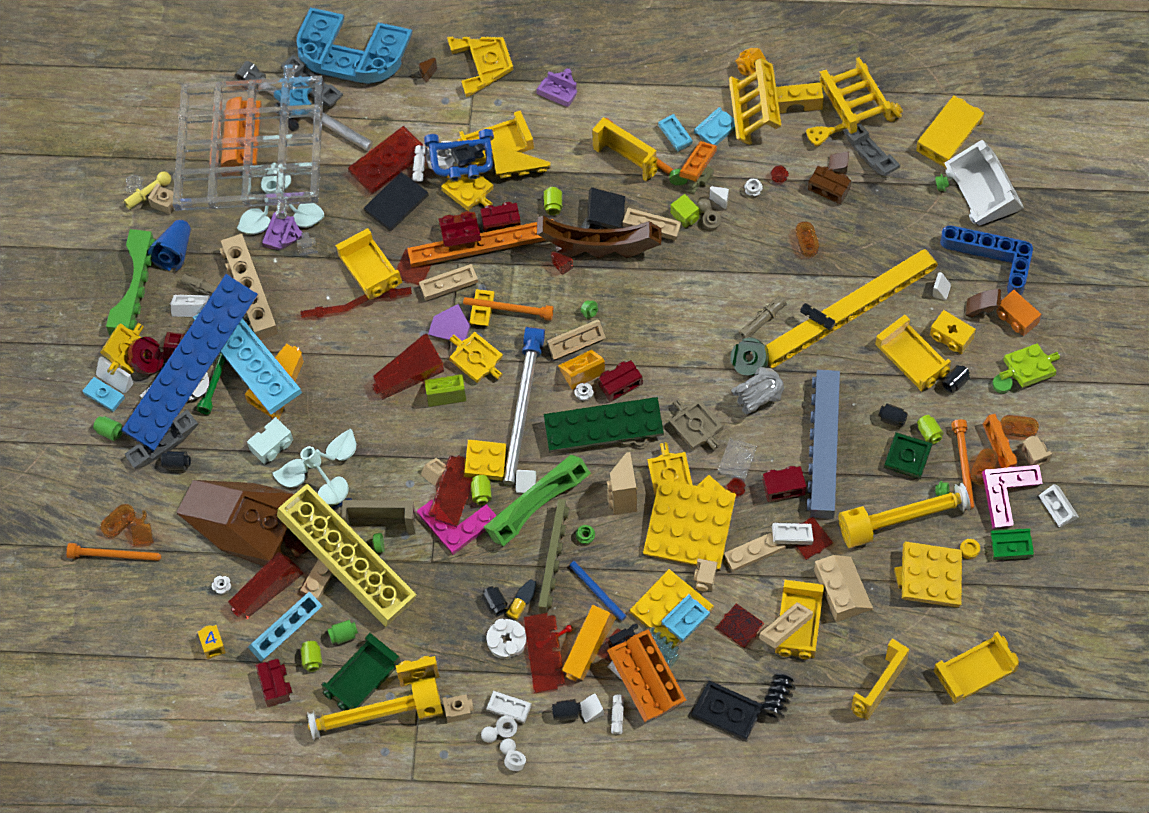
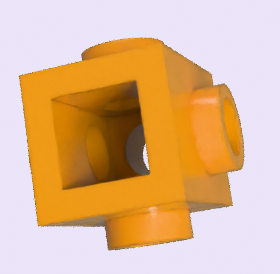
M760 48L746 49L735 60L739 72L748 76L756 72L755 61L760 58L767 61Z

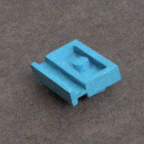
M718 107L694 129V133L698 134L706 143L717 146L735 130V121L732 116L727 112H723Z
M688 594L661 621V624L665 625L672 634L684 642L710 616V612Z

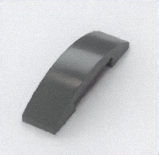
M292 55L281 65L282 70L292 80L302 76L313 86L309 95L318 102L331 107L343 97V93L333 85H327L319 79L295 55Z
M860 123L857 124V132L850 134L847 129L844 130L845 136L856 152L879 174L886 176L901 167L890 154L886 155L869 138V132Z
M188 409L174 418L172 426L155 451L139 443L125 453V456L135 469L162 457L163 453L171 451L191 434L198 426V423Z

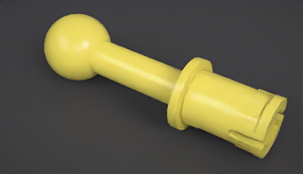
M160 172L157 175V180L141 191L137 188L135 193L124 200L125 205L132 209L140 202H145V196L152 192L156 184H160V186L170 184V174Z

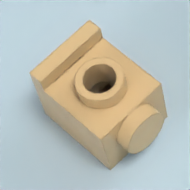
M160 184L155 185L148 197L152 208L169 215L179 204L177 193L161 187Z
M1038 436L1028 437L1023 442L1022 452L1030 466H1042L1050 462L1052 453L1050 451L1047 452L1045 443L1041 442Z
M703 559L697 560L694 581H697L696 589L698 591H712L717 572V562Z
M467 694L443 698L448 723L471 719L470 711H474L472 699H467Z

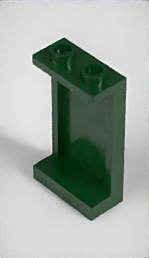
M372 633L365 637L366 643L327 683L323 682L321 684L323 695L330 701L332 699L338 703L337 706L342 711L361 707L395 671L396 665L401 663L400 657Z

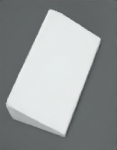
M174 295L171 302V314L174 317H194L201 312L211 296Z
M100 357L96 375L122 393H126L133 385L131 375L121 368H117L115 374L111 375L110 372H107V369L112 363L104 357Z
M1053 484L1038 495L1059 527L1079 517L1059 486Z

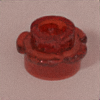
M778 165L772 169L770 175L774 182L783 183L787 180L789 173L784 166Z
M734 478L730 480L726 488L731 493H735L737 497L745 493L746 485L741 479Z

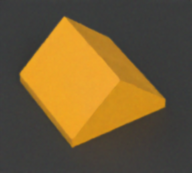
M591 349L558 365L572 390L580 383L585 384L599 377L605 371V361L603 357Z

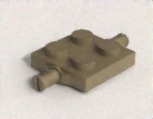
M679 399L674 400L672 404L679 412L669 420V424L693 451L705 443H708L713 450L718 449L720 444L713 438L718 432L723 430V425L700 399L687 406H684Z

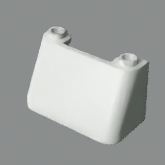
M983 140L944 163L947 167V170H945L950 180L954 179L957 182L971 208L969 218L973 224L977 223L980 226L1016 213L1024 208L996 154Z

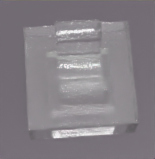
M309 232L301 233L302 239L296 240L299 255L318 253L315 237L310 238Z

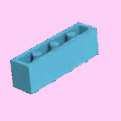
M309 591L251 643L248 648L260 662L263 661L322 607L321 603Z

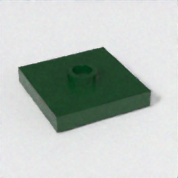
M895 432L884 468L921 479L933 443Z

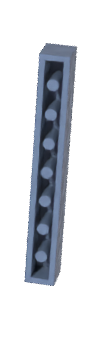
M817 370L816 377H812V388H816L811 398V405H815V411H811L810 421L814 423V428H810V440H813V446L809 448V457L813 458V463H809L808 475H812V481H808V493H811V499H807V510L811 511L810 518L834 519L840 371Z

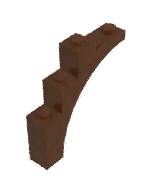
M545 216L537 218V235L555 244L557 252L568 258L585 251L596 258L603 257L612 252H617L625 258H630L661 245L662 228L650 221L626 228L587 229L565 225Z

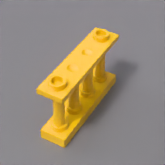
M860 57L856 58L855 69L836 76L829 75L827 70L820 71L822 88L850 134L857 132L859 121L883 113L886 120H890L891 103L885 100L869 74L866 63H863ZM857 75L862 79L861 82L842 89L836 86V83ZM866 87L870 92L868 95L849 102L843 98L844 95ZM873 100L878 105V107L859 114H853L851 108Z
M761 58L755 61L756 72L742 81L732 76L729 77L737 140L748 145L752 144L751 133L764 125L775 129L782 126L773 64ZM758 79V87L745 95L744 87ZM760 95V103L747 110V102ZM762 110V119L749 125V118Z

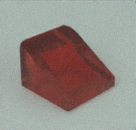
M554 251L551 253L552 264L560 274L564 275L574 268L572 258Z

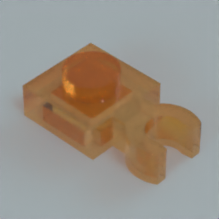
M142 510L143 516L141 519L136 517V512H132V519L136 522L135 526H131L133 545L154 542L151 523L145 524L147 518L146 510Z

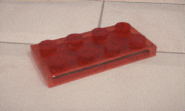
M402 126L349 166L348 172L372 195L400 172L412 165L416 156L415 147L424 145L405 126Z

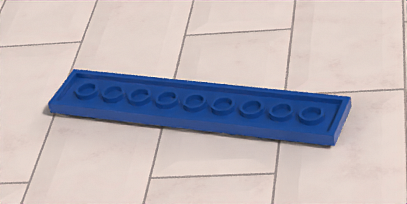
M225 274L122 428V432L152 451L156 450L172 426V421L180 414L257 298L258 294Z

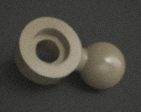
M699 200L697 207L700 213H704L702 219L703 227L709 231L717 230L721 224V216L715 211H710L711 202L709 200ZM712 217L715 221H710L709 218Z

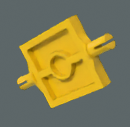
M480 174L479 178L473 180L469 179L468 175H461V179L458 181H451L450 176H448L449 180L441 186V190L467 211L479 203L484 206L493 205L486 198L487 194L493 190V184Z
M121 323L117 325L100 351L103 356L112 362L107 369L108 373L110 372L111 375H114L117 368H121L130 375L135 371L127 363L128 348L132 341L141 338L139 334L144 329L143 325L141 326L140 323H137L134 330L126 328Z
M476 332L463 341L455 336V334L451 336L449 341L455 344L457 348L449 357V361L476 383H479L489 373L497 378V380L502 377L503 373L495 368L496 364L503 358L501 352Z
M664 442V445L663 443L660 444L662 455L647 459L655 496L659 479L693 485L686 452L669 453L668 443Z

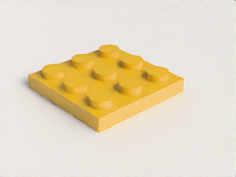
M904 542L902 599L959 608L962 603V550Z
M668 569L629 611L631 615L675 650L682 641L672 634L665 625L663 626L661 621L688 594L709 612L714 609V605Z

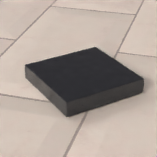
M591 187L588 196L587 222L611 229L623 228L625 196Z

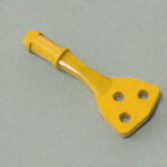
M842 122L835 127L817 126L808 128L806 134L812 144L819 146L827 140L830 134L844 131L847 128Z

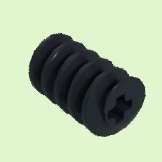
M781 673L773 675V681H771L770 688L767 690L768 695L765 696V702L762 703V709H760L763 714L771 718L784 719L785 715L781 711L787 712L788 709L783 704H790V700L786 697L792 698L793 694L789 690L794 691L796 689L791 684L794 680L790 676Z

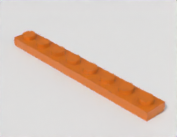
M537 222L480 233V241L444 247L443 241L410 247L407 250L411 267L545 241L546 239L537 235Z

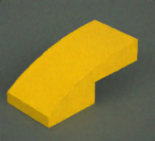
M476 289L474 299L494 301L495 292ZM472 305L470 324L489 327L492 314L491 307Z

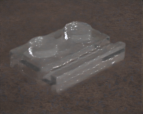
M730 438L718 469V474L745 482L757 446Z

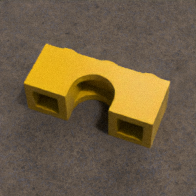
M821 83L776 87L780 114L786 113L787 108L795 104L803 105L804 111L823 109Z

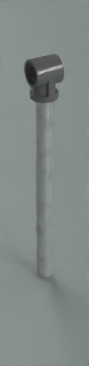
M246 61L234 75L242 85L249 86L251 84L256 90L262 88L273 96L274 92L281 88L266 79V74L260 72L257 66L250 61ZM312 106V109L304 113L364 150L369 151L372 148V141Z

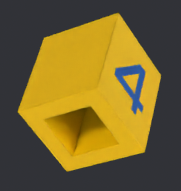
M217 625L205 626L202 630L197 631L207 659L226 653Z

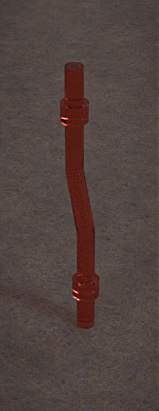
M395 287L372 300L389 297L390 299L398 298L397 296L412 294L411 287L400 289ZM364 294L344 305L317 306L315 309L300 311L301 318L313 316L319 318L327 314L347 312L368 301L369 298Z

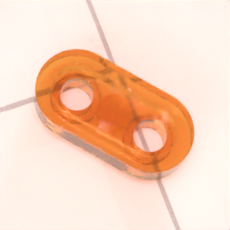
M807 221L798 223L795 234L800 251L806 257H813L819 250L814 226Z
M1006 415L1000 421L1004 435L1028 438L1038 433L1039 424L1037 420L1031 417Z
M986 448L980 451L970 473L973 483L984 485L983 477L978 478L976 475L980 474L983 476L982 472L984 470L995 468L998 455L993 449Z
M122 504L110 513L100 525L103 535L108 538L116 537L135 519L133 507L129 504ZM129 514L128 517L123 518V515ZM110 527H115L114 530L109 531Z

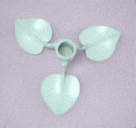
M273 162L261 181V187L267 193L265 196V211L263 212L258 208L246 211L242 215L237 229L245 234H258L265 231L270 224V218L266 216L270 199L277 201L282 197L292 211L295 212L293 217L297 226L302 228L311 227L321 221L324 217V212L318 205L312 202H302L298 209L294 208L284 195V192L281 191L291 184V176L286 170Z
M349 429L335 438L328 445L326 454L321 453L318 449L315 450L311 446L304 448L300 454L302 460L295 459L288 462L282 468L273 472V476L281 485L294 488L305 481V473L308 472V467L316 468L327 482V484L319 489L318 495L328 505L341 503L348 494V483L340 476L335 477L330 482L319 467L321 464L320 456L332 461L335 459L344 461L350 458L356 451V440L353 431Z

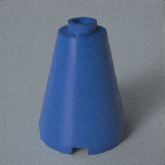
M176 220L149 247L148 255L151 254L152 262L158 267L170 271L171 268L179 270L183 266L191 227L186 221Z

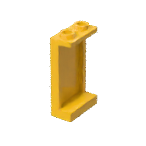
M953 95L917 141L916 151L947 169L944 163L956 154L976 126L983 123L984 112L966 103L964 99Z
M521 110L514 112V119L485 128L493 130L494 139L491 141L492 153L505 150L523 153L534 149L533 137ZM460 131V138L457 141L479 139V131L467 135ZM485 150L482 151L484 157L480 159L475 158V161L471 162L470 165H485Z
M603 117L592 129L593 149L600 152L606 145L643 168L644 181H647L650 177L653 178L657 172V150Z
M368 228L336 245L340 259L369 300L379 297L381 294L402 283L400 272L393 268L373 240L372 233Z
M903 315L876 336L875 345L920 391H923L925 388H931L939 377H945L950 372L951 361L949 359L945 361L909 325L910 319Z
M784 580L780 616L798 602L813 611V617L776 647L775 653L783 657L799 656V658L805 660L815 658L824 585Z
M996 632L991 639L945 663L943 661L936 663L934 672L954 704L1017 672L1019 659L1014 652L1011 653L1005 637L1000 636Z
M893 638L888 644L885 658L890 664L866 698L858 693L853 695L851 710L859 718L864 717L869 720L907 664L909 648Z

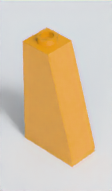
M286 343L275 359L295 382L304 362L302 351L296 346L292 347ZM250 388L245 393L247 403L272 419L275 417L278 420L280 419L285 405L273 414H270Z
M592 605L562 671L567 673V678L575 682L577 679L584 680L616 619L610 612Z

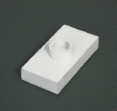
M772 524L774 544L812 545L813 543L811 524Z
M493 691L486 710L500 716H511L515 721L525 724L531 703Z

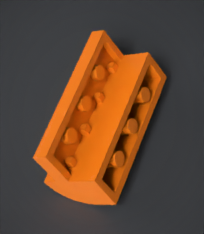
M235 97L227 101L221 156L222 174H240L241 167H257L261 101H243L242 97Z
M649 629L633 635L626 642L607 650L644 722L658 718L686 701Z

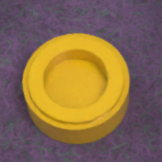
M974 539L964 540L960 546L962 556L969 560L975 559L980 552L979 543Z

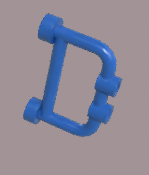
M491 129L479 131V139L439 143V136L437 134H429L424 137L425 146L429 147L432 169L439 176H450L451 181H458L461 179V175H468V178L473 180L479 178L480 173L488 172L493 166L491 141L494 139V134ZM464 144H469L470 147L483 144L486 156L485 165H469L465 168L454 166L449 169H441L439 167L437 150H448Z

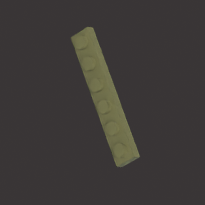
M558 499L538 606L539 614L547 615L548 608L552 609L553 605L551 591L555 590L557 582L554 574L559 571L560 561L557 558L558 554H562L563 543H561V536L565 537L566 525H564V520L568 519L570 507L566 506L565 499Z

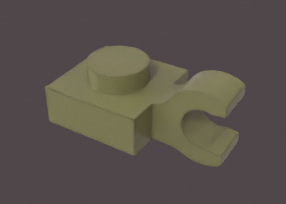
M707 166L697 182L691 180L688 184V192L695 194L700 185L705 187L713 176L714 169Z

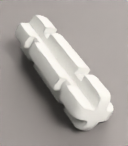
M418 145L415 147L416 156L414 157L413 167L415 173H413L412 180L421 182L424 176L422 172L425 166L424 154H426V147Z
M614 695L611 733L619 735L622 734L624 697L622 695Z

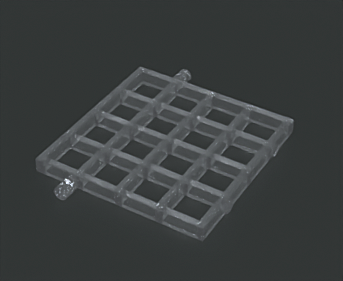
M287 64L284 66V78L181 84L175 173H173V207L175 211L276 205V217L278 219L287 218V205L318 203L324 90L322 76L294 77L295 66ZM315 88L314 105L289 106L290 89ZM281 90L280 107L256 108L257 91ZM248 92L247 108L222 110L223 93ZM214 94L213 110L189 112L190 95ZM314 116L313 133L288 135L289 118ZM280 118L279 135L254 137L255 120ZM246 120L245 137L220 138L221 122ZM212 122L211 139L187 140V126L189 123ZM312 145V162L286 164L287 146ZM278 147L277 164L252 166L253 148ZM244 149L243 166L218 167L219 150ZM210 151L209 168L184 169L186 152ZM311 174L310 192L285 193L286 175ZM277 176L276 194L250 195L251 177ZM243 178L242 195L216 197L217 179ZM208 180L207 197L182 199L183 181Z

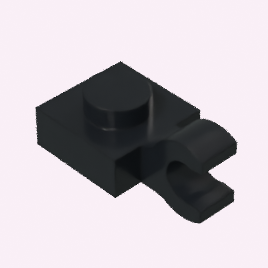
M464 144L451 148V154L457 165L460 166L474 162L475 158H483L484 154L482 151L485 148L483 144H477L473 147H470L469 144Z
M634 623L630 628H624L609 637V647L611 648L626 642L633 635H636L633 631L638 629V624Z

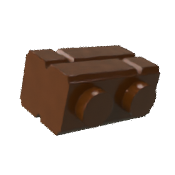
M818 165L809 179L808 190L841 205L850 191L852 180L845 174L839 175L834 173L829 167Z

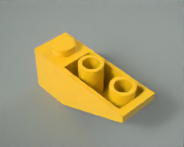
M514 150L493 152L496 176H500V179L509 178L511 174L518 173V176L528 175L529 171L535 170L537 173L547 172V169L551 167L548 161Z

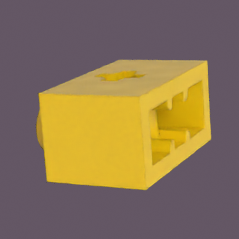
M943 310L932 324L930 336L935 341L947 345L950 350L962 354L974 339L976 329Z

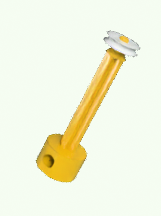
M960 483V486L955 484L954 493L949 492V494L869 516L863 506L840 512L838 515L839 526L844 542L848 548L873 542V530L951 508L955 509L957 505L962 512L965 509L970 511V499L964 484Z
M435 677L412 682L413 695L325 716L322 714L317 719L314 710L312 714L307 712L308 729L311 730L313 740L316 737L320 739V730L327 732L329 729L417 709L419 720L443 715Z

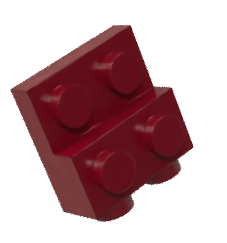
M465 211L459 215H445L442 218H438L444 247L481 240L475 212Z

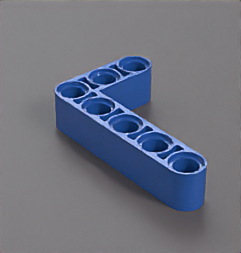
M946 226L943 228L940 243L945 249L1012 263L1007 292L1011 293L1015 290L1018 294H1023L1033 252L1032 244L1023 240L956 226Z

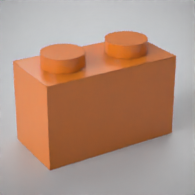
M1015 290L1001 300L1000 307L996 310L999 318L1008 322L1012 329L1023 337L1039 324L1041 313Z

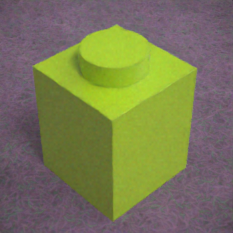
M684 194L671 204V215L686 228L698 221L699 208Z

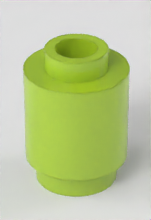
M549 187L544 191V210L546 214L551 216L559 215L562 210V191L557 187Z
M925 415L917 421L918 429L927 442L936 444L942 440L944 432L934 417Z
M485 475L473 477L471 482L472 501L481 506L488 504L492 500L491 484L488 477Z
M316 641L304 642L300 649L303 669L308 672H316L323 665L320 646Z

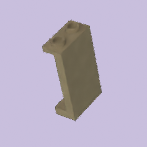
M343 500L342 507H339V516L349 526L351 523L406 524L407 533L416 534L417 516L413 501Z

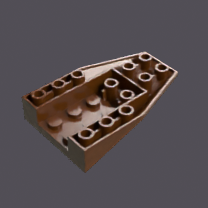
M193 480L176 513L221 551L274 570L282 555L280 547L289 530L277 517L278 508L296 492L256 483Z

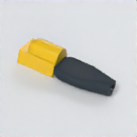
M530 579L519 589L515 600L507 612V616L518 621L526 605L529 604L534 596L536 587L534 580Z

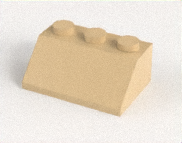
M627 452L610 472V480L607 481L609 509L613 508L614 515L637 512L636 482L630 452Z
M832 555L815 561L814 572L819 584L824 585L823 593L835 622L873 610L851 557Z

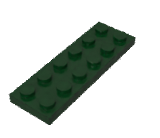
M658 397L543 414L549 453L664 435Z

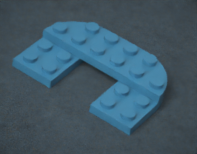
M310 7L297 35L298 56L308 69L323 75L370 84L387 79L400 68L402 56L412 36L411 29L378 22L365 51L333 44L344 22L343 14Z

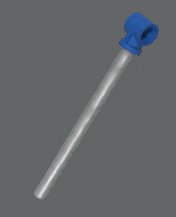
M525 328L524 347L522 349L525 360L503 483L506 485L515 484L536 357L541 355L540 348H543L545 329Z

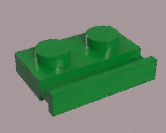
M1031 529L991 531L993 559L1033 558L1034 550L1030 533Z

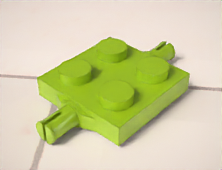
M1038 343L1004 355L1003 360L1008 366V370L1000 372L999 376L1001 380L1013 377L1022 388L1056 376L1057 370L1051 362L1059 360L1060 355L1058 352L1046 355Z

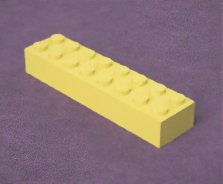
M308 484L278 508L277 517L385 627L414 602L416 593Z

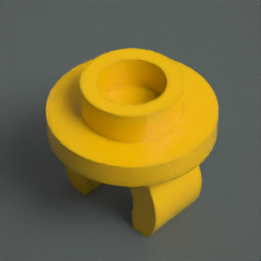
M893 101L891 102L890 120H888L890 122L894 121L896 117L901 118V113L903 112L901 106Z

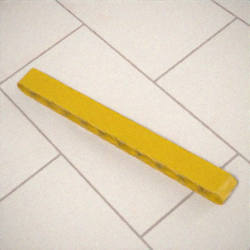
M926 249L921 250L821 311L827 315V318L831 317L835 320V325L831 330L823 327L824 324L820 325L809 318L768 343L766 346L769 353V367L775 368L928 275L938 266L937 261Z

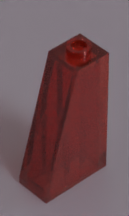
M427 333L422 335L373 376V390L376 395L380 394L382 400L444 372L443 362Z
M278 552L228 601L232 606L230 610L237 617L242 616L248 619L301 577L304 572L292 559Z

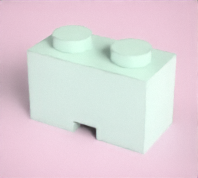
M276 417L264 427L266 430L262 434L258 432L247 441L249 450L264 465L268 461L274 460L277 454L282 449L288 448L293 441L291 432Z

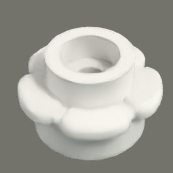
M750 179L744 185L745 192L749 196H758L763 188L757 179Z
M580 383L576 386L575 395L579 400L587 401L593 396L594 392L590 384Z
M217 576L212 583V589L218 594H226L231 588L230 579L227 576Z

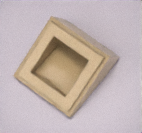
M435 458L424 465L421 476L431 484L436 485L450 471V468Z

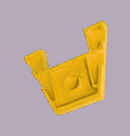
M447 37L452 54L466 50L471 51L479 75L461 81L466 98L513 71V64L503 37H480V39H470V37L454 39V37Z

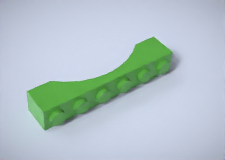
M133 229L129 231L126 247L133 260V279L124 298L109 312L106 328L110 336L120 323L130 330H134L136 327V316L141 311L140 300L144 298L145 294L144 283L148 281L149 277L148 266L152 265L151 254L148 255L149 247L156 241L152 231Z
M569 455L484 526L493 542L502 546L506 545L518 535L524 523L537 509L561 492L578 485L591 474L581 458Z

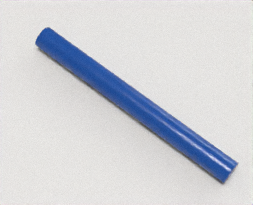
M573 561L569 567L621 622L625 620L627 616Z

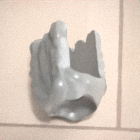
M759 367L754 377L734 387L731 392H733V395L739 396L737 403L739 405L743 404L742 411L745 414H749L768 401H780L784 385L778 373L773 369Z

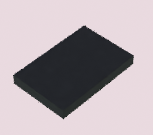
M400 172L364 207V211L389 231H392L429 195L420 185L403 172Z
M709 680L691 717L747 742L761 713L762 704Z

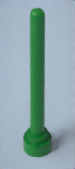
M221 353L205 397L198 402L196 408L202 414L209 415L213 409V402L211 400L226 361Z

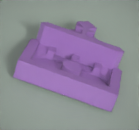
M564 69V72L555 74L548 72V77L538 86L536 94L569 107L577 95V84L572 78L571 70Z
M274 212L262 246L282 250L304 237V234L297 226L293 216L290 217Z
M459 304L433 317L429 335L449 340L455 334L462 341L467 339L470 323Z

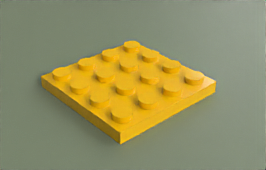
M659 479L643 555L697 566L698 559L717 562V570H720L736 494Z

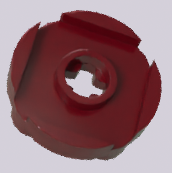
M147 336L132 341L128 348V365L143 375H150L158 371L164 363L163 352H160L159 343ZM146 352V356L149 357V359H145L143 353Z

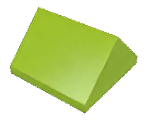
M462 374L425 380L429 407L466 402Z

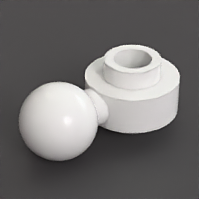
M502 716L498 719L495 728L485 727L481 732V737L487 743L495 741L499 734L502 737H511L517 731V724L511 716ZM509 723V726L504 728L503 724Z
M504 739L500 744V750L506 754L505 766L512 771L522 770L526 762L525 756L521 752L515 751L516 744L512 739Z

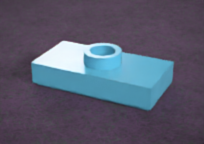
M674 114L658 122V126L677 152L693 144L692 138Z
M95 377L83 389V394L112 412L125 399L123 394Z

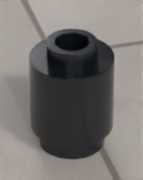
M956 365L944 377V381H942L943 387L950 393L958 391L970 379L969 370L963 365Z
M887 403L885 406H881L878 416L881 417V422L896 427H904L908 412H905L903 408Z
M167 451L161 457V466L167 470L186 471L191 465V457L186 451Z
M490 586L483 591L484 594L481 598L491 614L498 617L508 611V603L498 587Z
M576 699L557 701V704H552L554 720H559V722L579 719L578 715L582 714L580 702L576 703Z

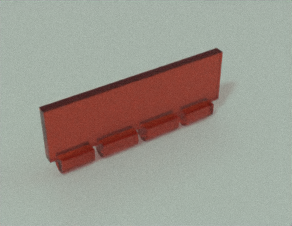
M459 455L457 457L449 456L445 466L446 470L443 472L439 483L440 486H438L434 502L429 511V515L434 517L436 521L456 528L471 489V482L473 481V477H464L466 458Z
M547 613L524 617L534 694L558 690V686L565 685V679L562 670L555 671V669L563 667L561 651L553 652V650L560 649L558 632L550 633V631L557 630L556 616H548Z

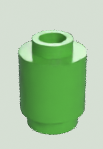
M99 416L94 422L93 429L96 433L112 441L119 439L123 434L122 424L106 416Z
M350 620L332 625V628L328 629L332 644H341L356 638L355 634H358L355 622L351 623Z

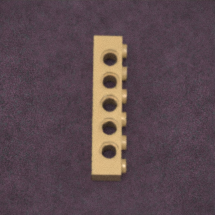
M239 234L221 240L223 248H220L223 259L227 258L228 263H225L228 274L232 273L233 279L246 287L251 286L249 289L258 294L254 301L256 303L251 305L244 316L245 320L249 319L250 321L248 326L260 340L277 335L278 331L243 235Z

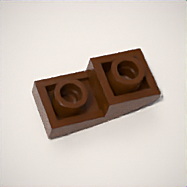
M992 289L968 298L966 316L973 318L982 311L990 313L1000 307L1001 290Z

